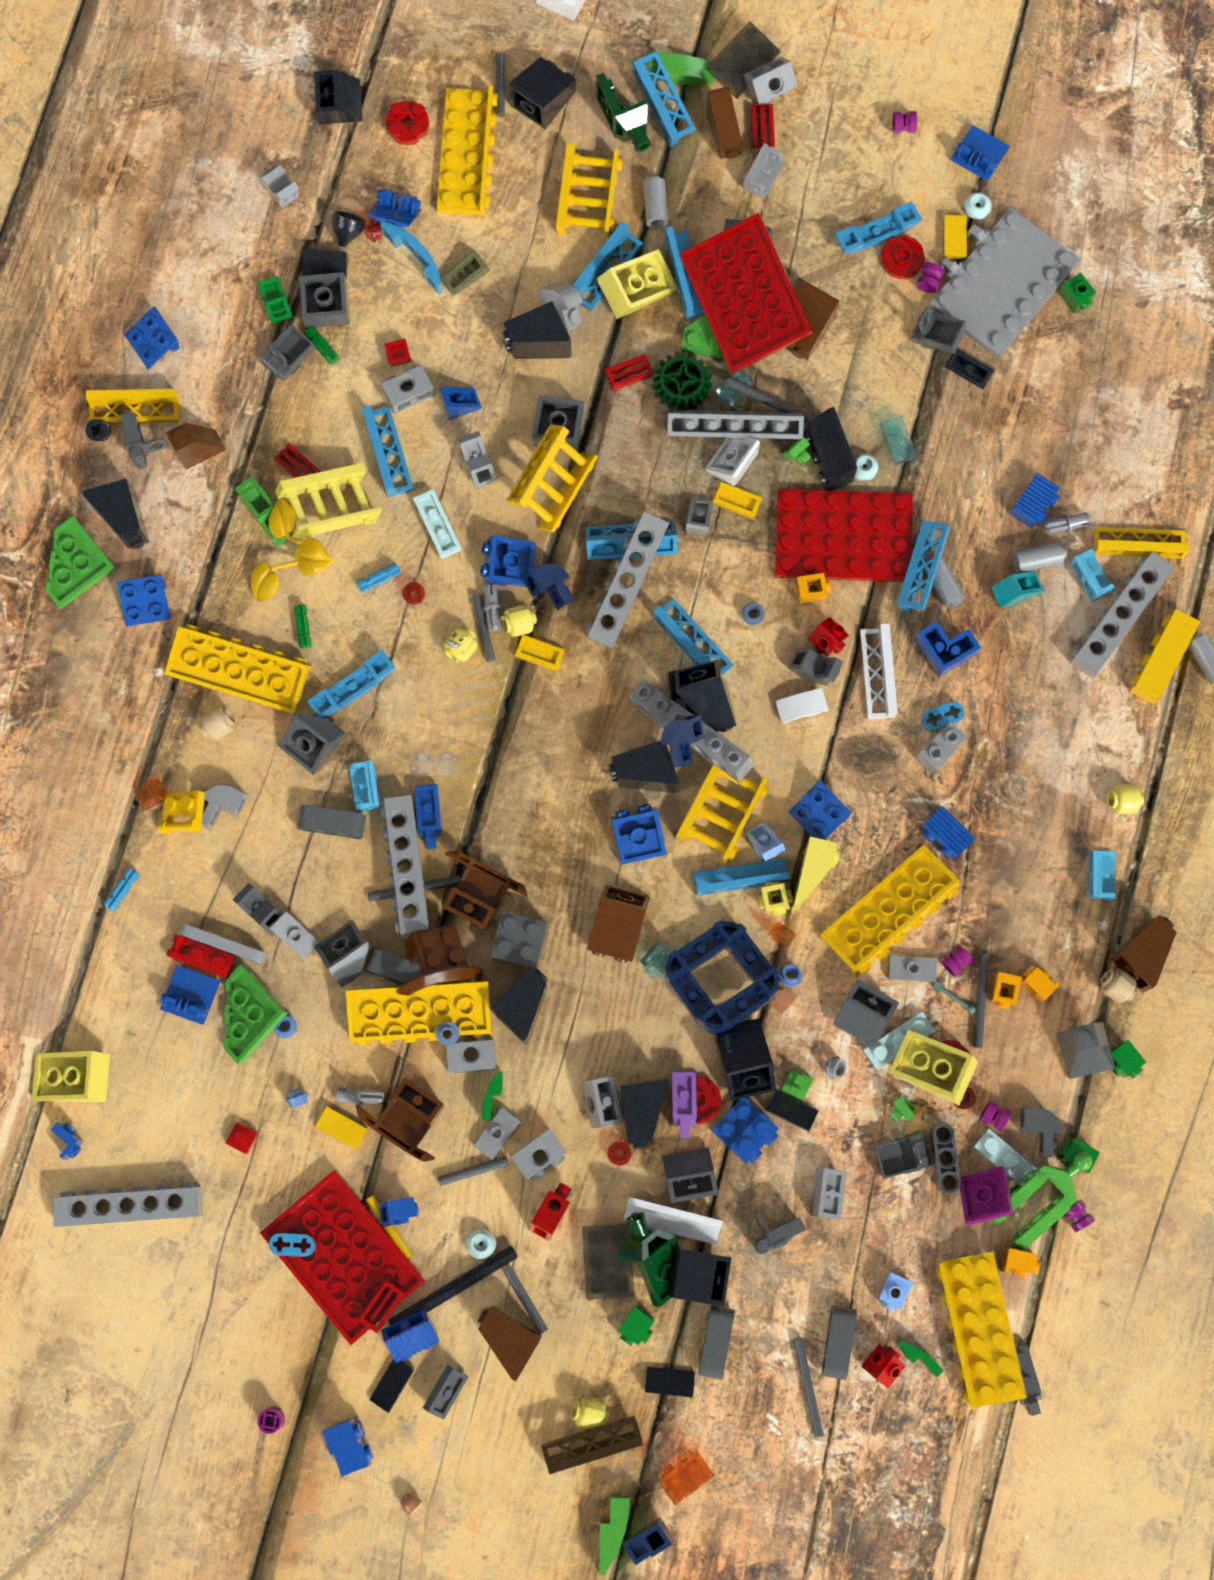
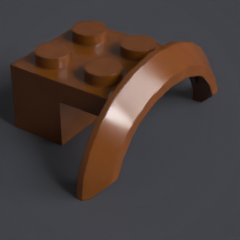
M457 850L445 852V855L467 866L456 888H452L442 907L457 916L487 930L509 888L525 897L528 896L525 885Z
M456 925L411 932L404 943L410 965L419 964L422 975L401 985L396 990V993L410 996L423 988L443 982L482 980L484 976L483 970L479 967L468 966Z
M404 1077L392 1094V1100L378 1120L358 1104L356 1105L358 1118L385 1139L422 1162L435 1159L434 1156L417 1147L444 1109V1103Z

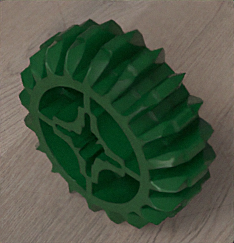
M676 352L675 358L668 354L667 362L662 359L660 360V367L656 366L654 369L656 374L652 375V381H654L652 389L656 390V398L661 397V405L668 402V409H671L674 405L676 410H680V407H684V410H689V405L696 409L697 402L700 404L704 403V397L709 396L710 392L708 390L712 388V383L709 382L712 379V375L708 373L709 367L703 366V359L696 361L697 356L695 354L689 358L687 352L684 353L683 357H680V354ZM680 368L676 373H669L674 369ZM687 369L693 371L699 379H696V376L690 375ZM682 375H684L685 381L682 384V389H680L679 382L682 379ZM665 385H668V387L675 389L677 395L670 392ZM691 390L694 391L693 393L684 396L685 392Z

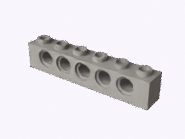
M668 410L667 436L803 439L804 416L802 413Z
M644 512L642 517L637 515L632 527L636 531L633 537L628 536L623 546V549L627 551L623 558H618L614 566V570L617 573L614 579L609 578L604 589L608 593L604 600L600 598L595 611L598 612L595 621L590 620L585 632L589 633L588 639L613 649L669 522L647 512ZM643 532L649 533L651 542L642 544L638 536ZM631 554H640L642 562L639 565L631 564L629 561ZM629 574L633 579L632 584L623 586L619 581L620 576ZM613 595H620L623 598V604L619 607H614L610 603V598ZM609 615L613 618L614 624L612 627L605 628L601 625L600 621L603 616Z
M1153 551L1148 558L1146 556L1141 558L1136 565L1139 569L1135 575L1130 573L1123 583L1126 588L1122 593L1120 591L1116 592L1110 600L1113 603L1112 607L1109 610L1105 608L1097 618L1100 621L1096 628L1091 626L1084 636L1087 639L1083 646L1078 644L1071 654L1074 656V659L1070 664L1092 679L1106 663L1175 568ZM1142 575L1149 576L1151 583L1145 582L1142 579ZM1129 592L1135 593L1138 596V600H1132L1129 597ZM1116 610L1123 611L1125 618L1118 617ZM1107 627L1111 629L1113 635H1106L1103 632V628ZM1090 645L1097 646L1100 653H1093L1090 650Z
M644 679L629 695L633 707L664 729L671 722L686 716H693ZM702 722L705 738L690 743V748L740 783L754 766L751 756Z
M412 795L384 798L385 806L380 807L382 820L387 821V828H384L383 832L385 842H389L390 851H386L388 865L392 864L393 873H389L390 886L395 887L396 895L392 896L393 909H398L399 918L395 919V927L397 933L401 932L403 939L408 938L412 931L430 929ZM395 819H405V823L402 826L397 827L393 825ZM400 840L408 842V845L403 849L396 847L397 842ZM404 862L411 864L409 870H399L400 864ZM405 885H412L414 887L410 894L401 892ZM409 907L417 909L416 914L412 917L404 915L405 910Z
M181 1183L180 1188L171 1189V1184L156 1185V1190L148 1191L147 1186L132 1187V1192H123V1188L108 1189V1194H99V1190H85L84 1195L75 1196V1191L60 1192L61 1197H53L54 1227L203 1216L202 1187H195V1183ZM175 1194L181 1197V1204L177 1208L171 1205V1198ZM154 1196L157 1199V1206L151 1210L147 1206V1200L149 1197ZM127 1198L133 1201V1207L130 1211H126L123 1208V1202ZM105 1199L109 1203V1209L107 1212L102 1213L99 1205ZM80 1201L85 1205V1211L81 1215L77 1214L75 1210L76 1204Z

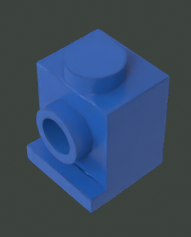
M414 1197L379 1203L382 1228L409 1223V1218L416 1217L419 1213Z

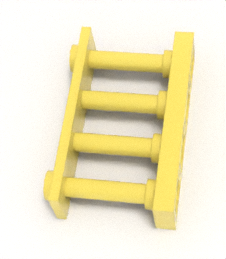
M364 463L279 482L275 490L277 498L289 499L299 524L292 535L294 540L299 538L306 540L316 534L363 523L370 525L377 521L382 509L381 507L370 509L360 484L366 472ZM347 483L352 485L361 508L360 512L349 513L339 487L340 485ZM325 488L331 490L341 516L329 519L319 490ZM299 494H310L320 521L308 524L298 499Z

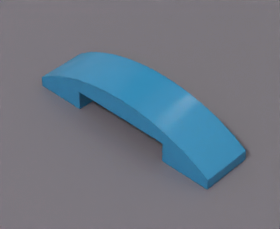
M911 201L894 208L891 214L857 228L851 226L835 233L834 236L844 254L854 253L874 247L904 233L920 223L922 218Z
M380 223L382 234L396 249L404 244L425 267L423 270L425 280L440 295L442 293L439 272L427 249L404 229L391 223Z
M383 649L364 661L365 664L340 682L328 690L325 688L307 701L317 717L326 718L346 707L379 684L396 669Z

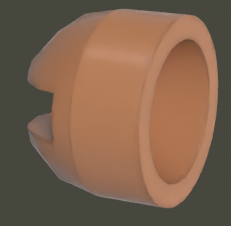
M406 1494L401 1499L402 1510L407 1515H410L422 1501L417 1495Z

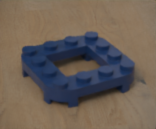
M722 920L714 923V927L681 949L673 950L666 962L665 977L668 985L696 1023L710 1034L728 1031L771 1002L778 991L779 973L776 967H772L746 933L747 929L741 923L723 922ZM727 948L753 983L720 1006H715L691 974V971Z

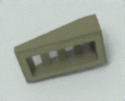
M474 250L440 279L455 296L487 274L490 269ZM476 262L479 268L476 270L472 263ZM466 267H468L472 271V274L470 276L465 271ZM459 272L466 278L464 281L457 275ZM454 277L459 285L455 287L450 278Z

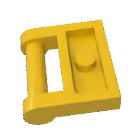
M205 792L165 793L163 817L158 825L159 832L162 835L175 831L199 832L202 827ZM191 816V819L187 822H174V817Z

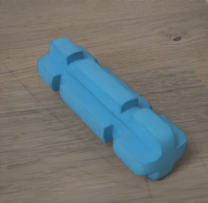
M392 563L387 566V569L382 568L368 575V578L365 579L364 577L358 580L357 585L360 591L366 592L370 590L371 586L376 587L390 580V577L394 578L400 575L399 567L396 563Z
M131 868L125 871L123 874L124 878L119 880L110 893L112 894L111 897H107L104 902V906L111 911L117 909L119 906L118 902L123 900L132 887L131 883H135L139 877V874Z

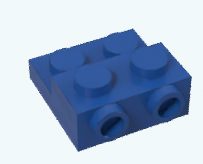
M497 535L490 536L482 545V554L486 555L485 563H482L480 568V576L484 577L483 583L499 586L509 584L527 588L522 576L534 568L535 542Z
M651 804L638 806V811L630 813L628 809L618 810L615 812V816L611 817L622 865L667 855L658 810L656 807H651Z
M746 1098L740 1099L711 1130L745 1164L748 1161L754 1163L762 1154L760 1151L761 1147L765 1143L770 1146L779 1136L776 1134L779 1128Z

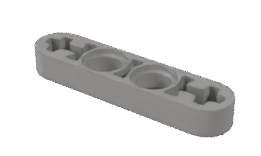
M184 923L181 924L178 932L180 936L263 965L267 955L259 950Z

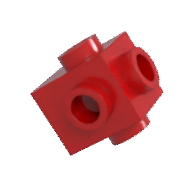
M829 617L821 622L807 639L816 647L818 652L828 657L833 653L837 655L846 646L844 641L849 635L840 624Z
M878 1344L861 1367L888 1389L895 1379L900 1376L906 1365L899 1360L901 1355L891 1346L886 1349Z

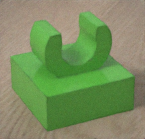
M805 437L797 439L782 455L787 461L796 459L799 464H805L811 458L804 450L810 443Z
M792 1068L781 1090L803 1101L813 1079Z
M902 1094L893 1102L896 1109L889 1116L894 1122L903 1116L907 1121H910L916 1116L918 1110Z

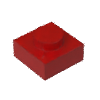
M406 338L384 343L390 367L411 362Z
M236 1122L225 1144L248 1155L258 1132Z

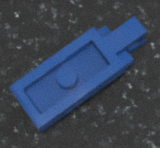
M438 784L414 786L420 838H426L427 850L437 849L436 837L441 836L442 831Z

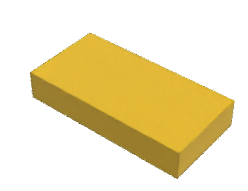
M944 215V259L948 256V259L966 260L967 215Z
M720 482L713 498V504L754 520L762 497Z
M522 635L515 657L558 672L565 649Z
M327 1106L315 1128L355 1150L358 1149L369 1130Z

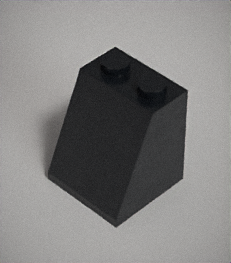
M542 57L538 58L508 84L510 106L543 129L549 126L576 92V80L570 73L558 69L552 61H546Z
M552 301L503 322L504 331L501 332L504 339L503 345L507 353H512L514 359H561L572 357L571 338Z
M127 479L82 491L83 496L94 511L128 549H138L143 547L144 544L149 543L136 492Z
M719 659L674 672L677 694L697 715H701L706 725L716 732H726L736 726L734 707Z
M661 741L611 756L612 764H609V773L612 782L617 781L618 787L666 793H677L679 791L680 783L675 768H673L667 745H661Z
M530 967L490 1007L492 1013L525 1045L530 1040L548 991L547 977L538 968L533 971Z
M759 1018L745 1020L728 1031L714 1034L730 1101L776 1091L773 1062Z
M668 1079L620 1086L628 1146L633 1145V1149L646 1148L648 1143L652 1142L667 1090Z

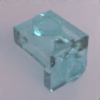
M741 369L737 370L730 377L749 387L754 383V380ZM725 381L717 388L715 394L730 407H733L746 395L726 386Z
M658 940L640 962L646 967L644 970L646 974L654 980L658 977L664 982L666 977L662 973L665 971L666 962L671 951Z

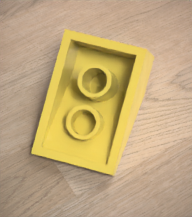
M659 249L612 267L597 278L616 319L633 313L679 289Z
M814 837L809 838L793 899L792 912H796L826 877L830 869L835 868L840 856V850H836L838 843Z
M908 1030L889 1073L939 1098L960 1105L978 1062L972 1054Z
M95 1051L36 1053L32 1101L106 1102L110 1054Z

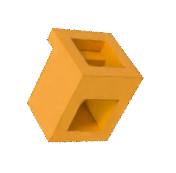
M824 573L800 576L796 579L795 584L799 605L826 600L828 593H831L830 582L825 580ZM812 587L816 588L817 592L811 593L809 589Z
M1033 965L1022 974L1025 978L1021 981V984L1040 1002L1045 1001L1061 984L1058 980L1053 982L1051 980L1052 976L1045 969L1042 968L1040 970Z
M1002 972L996 973L990 1001L995 1002V1007L1009 1010L1010 1006L1014 1007L1017 1005L1022 977ZM1002 988L1008 991L1007 997H1003L1000 994Z
M1005 1248L1001 1272L1010 1273V1269H1013L1012 1274L1022 1277H1027V1273L1037 1275L1040 1269V1260H1037L1038 1254Z

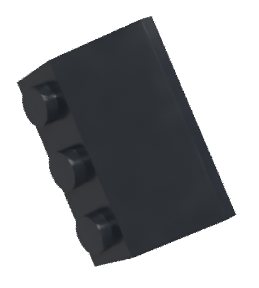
M831 407L807 422L803 432V436L812 448V461L814 465L818 464L820 470L818 472L819 480L822 485L826 486L827 490L853 483L857 471L856 462L835 407Z

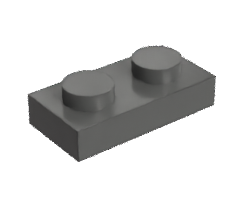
M447 1365L424 1404L423 1409L444 1420L469 1376Z

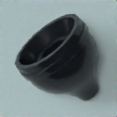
M334 211L332 215V228L336 235L338 246L346 248L351 241L358 238L364 230L365 219L348 212Z

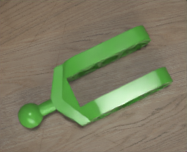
M1077 1153L1074 1156L1073 1164L1066 1170L1041 1164L1010 1190L1013 1211L1048 1179L1062 1192L1014 1235L1011 1242L1020 1251L1030 1246L1077 1201L1072 1177L1080 1170L1086 1171L1091 1167L1092 1157L1088 1153ZM1009 1215L992 1219L994 1224H999Z

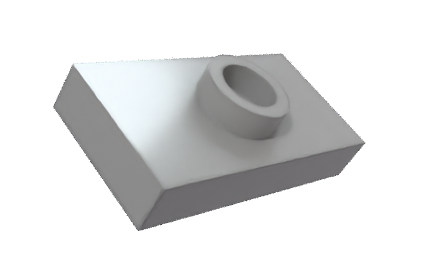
M285 910L269 926L302 959L319 943Z
M889 956L888 980L936 982L937 958Z
M501 1108L476 1141L474 1147L493 1160L521 1121L504 1108Z

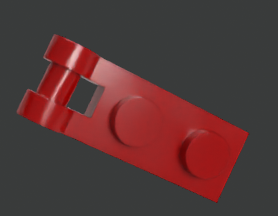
M174 934L172 939L174 943L171 950L168 949L167 957L228 979L236 959L235 956ZM182 945L188 947L186 955L180 954Z

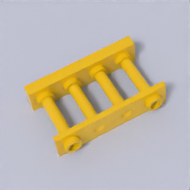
M567 143L556 222L557 234L566 235V227L574 225L605 229V239H609L610 232H614L615 218H612L617 172L622 171L623 158L619 157V149L615 148L613 159L581 156L580 153H576V144ZM580 164L612 168L611 179L577 176V173H574V166L578 167ZM576 185L610 188L609 198L600 199L574 196V193H571L572 186L576 187ZM580 205L607 208L606 220L572 216V214L568 213L569 207Z
M551 424L506 501L512 506L525 508L527 505L543 519L538 527L540 530L555 532L587 475L593 469L598 456L589 453H581L580 455L565 441L569 430L564 426ZM559 449L576 462L570 473L554 460ZM548 467L565 481L559 492L543 479ZM537 486L554 500L548 511L532 498Z
M713 765L676 835V840L685 843L687 838H694L723 853L722 863L726 864L728 859L733 860L738 851L735 845L759 798H765L770 788L766 786L768 779L764 777L759 785L744 777L738 783ZM718 777L721 779L724 777L756 793L751 804L748 805L718 790V786L715 785ZM714 797L744 812L745 815L740 825L708 810L707 806L704 805L707 798L712 799ZM703 817L735 833L730 845L728 846L698 831L697 827L694 826L696 819H702Z

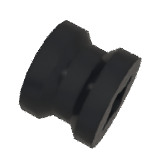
M93 419L87 423L85 428L88 438L96 442L107 440L112 432L110 424L103 419Z

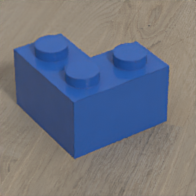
M938 622L918 632L914 639L938 677L943 676L976 656L981 649V646L969 629L949 640Z
M356 1416L322 1431L330 1455L334 1454L341 1477L372 1464L373 1452L369 1444L365 1445L363 1439L365 1429L362 1421H357Z

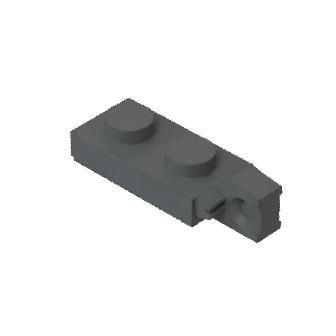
M1028 1345L1017 1346V1355L1027 1394L1026 1399L1019 1400L1020 1404H1026L1031 1416L1041 1414L1037 1400L1042 1399V1392Z

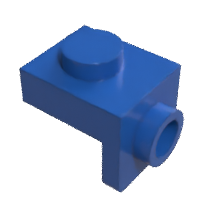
M57 1122L51 1128V1131L68 1144L59 1157L64 1160L73 1159L81 1151L80 1145L84 1142L75 1134L77 1130L67 1122L65 1124Z

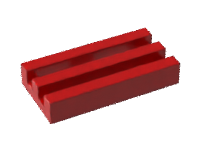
M751 104L753 148H762L764 143L771 148L775 147L773 104H768V106H764V104H760V106ZM756 112H760L761 142H757ZM765 112H768L770 142H766Z
M646 354L604 369L612 392L650 378L654 374ZM644 362V365H641L639 367L629 369L615 376L611 375L615 372L621 371L623 369ZM642 372V373L637 374V375H635V376L629 377V376L634 375V374H636V373Z
M290 443L286 445L284 450L280 451L278 456L276 455L273 458L293 478L300 476L282 461L284 457L304 475H310V473L288 454L289 452L294 454L314 473L321 472Z
M385 1279L357 1320L378 1334L406 1292L388 1279ZM386 1287L391 1288L369 1321L366 1320L365 1317ZM395 1292L398 1293V1296L377 1326L373 1325Z

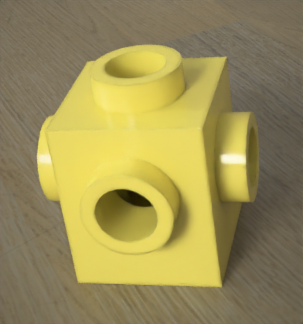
M779 881L767 883L766 887L761 888L762 895H758L761 909H766L767 914L772 913L773 917L786 914V910L790 909L789 903H793L791 889H786L785 884H780ZM774 897H780V903L774 904L772 902Z

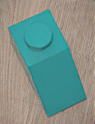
M1036 571L1012 574L991 587L994 592V598L1001 607L1013 606L1045 591Z

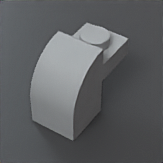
M280 165L273 166L259 176L268 193L281 208L300 196L297 192L299 187L295 181L289 180Z
M559 282L537 290L541 305L553 302L567 332L583 324L578 309V304L583 301L578 291L572 285Z
M479 431L459 438L458 442L461 453L475 487L479 488L497 481Z
M226 785L214 786L207 790L204 802L208 805L203 807L202 827L211 831L221 810L238 818L248 799L247 795Z

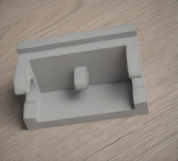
M764 143L744 179L743 189L765 199L785 161L781 159L783 154Z
M816 1168L810 1216L841 1220L846 1171Z

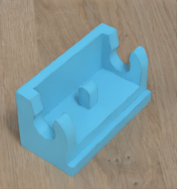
M1090 549L1075 556L1070 565L1089 598L1094 602L1114 592L1115 586L1109 582L1094 556L1095 551Z
M373 760L351 764L349 771L355 812L360 813L381 809Z
M1093 850L1089 853L1088 900L1115 901V852Z

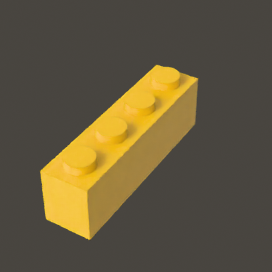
M1175 609L1171 615L1166 614L1161 623V626L1164 627L1161 634L1156 633L1150 644L1154 646L1151 653L1146 652L1140 663L1143 665L1141 672L1136 671L1130 682L1133 685L1131 693L1154 705L1160 700L1201 621L1178 609Z

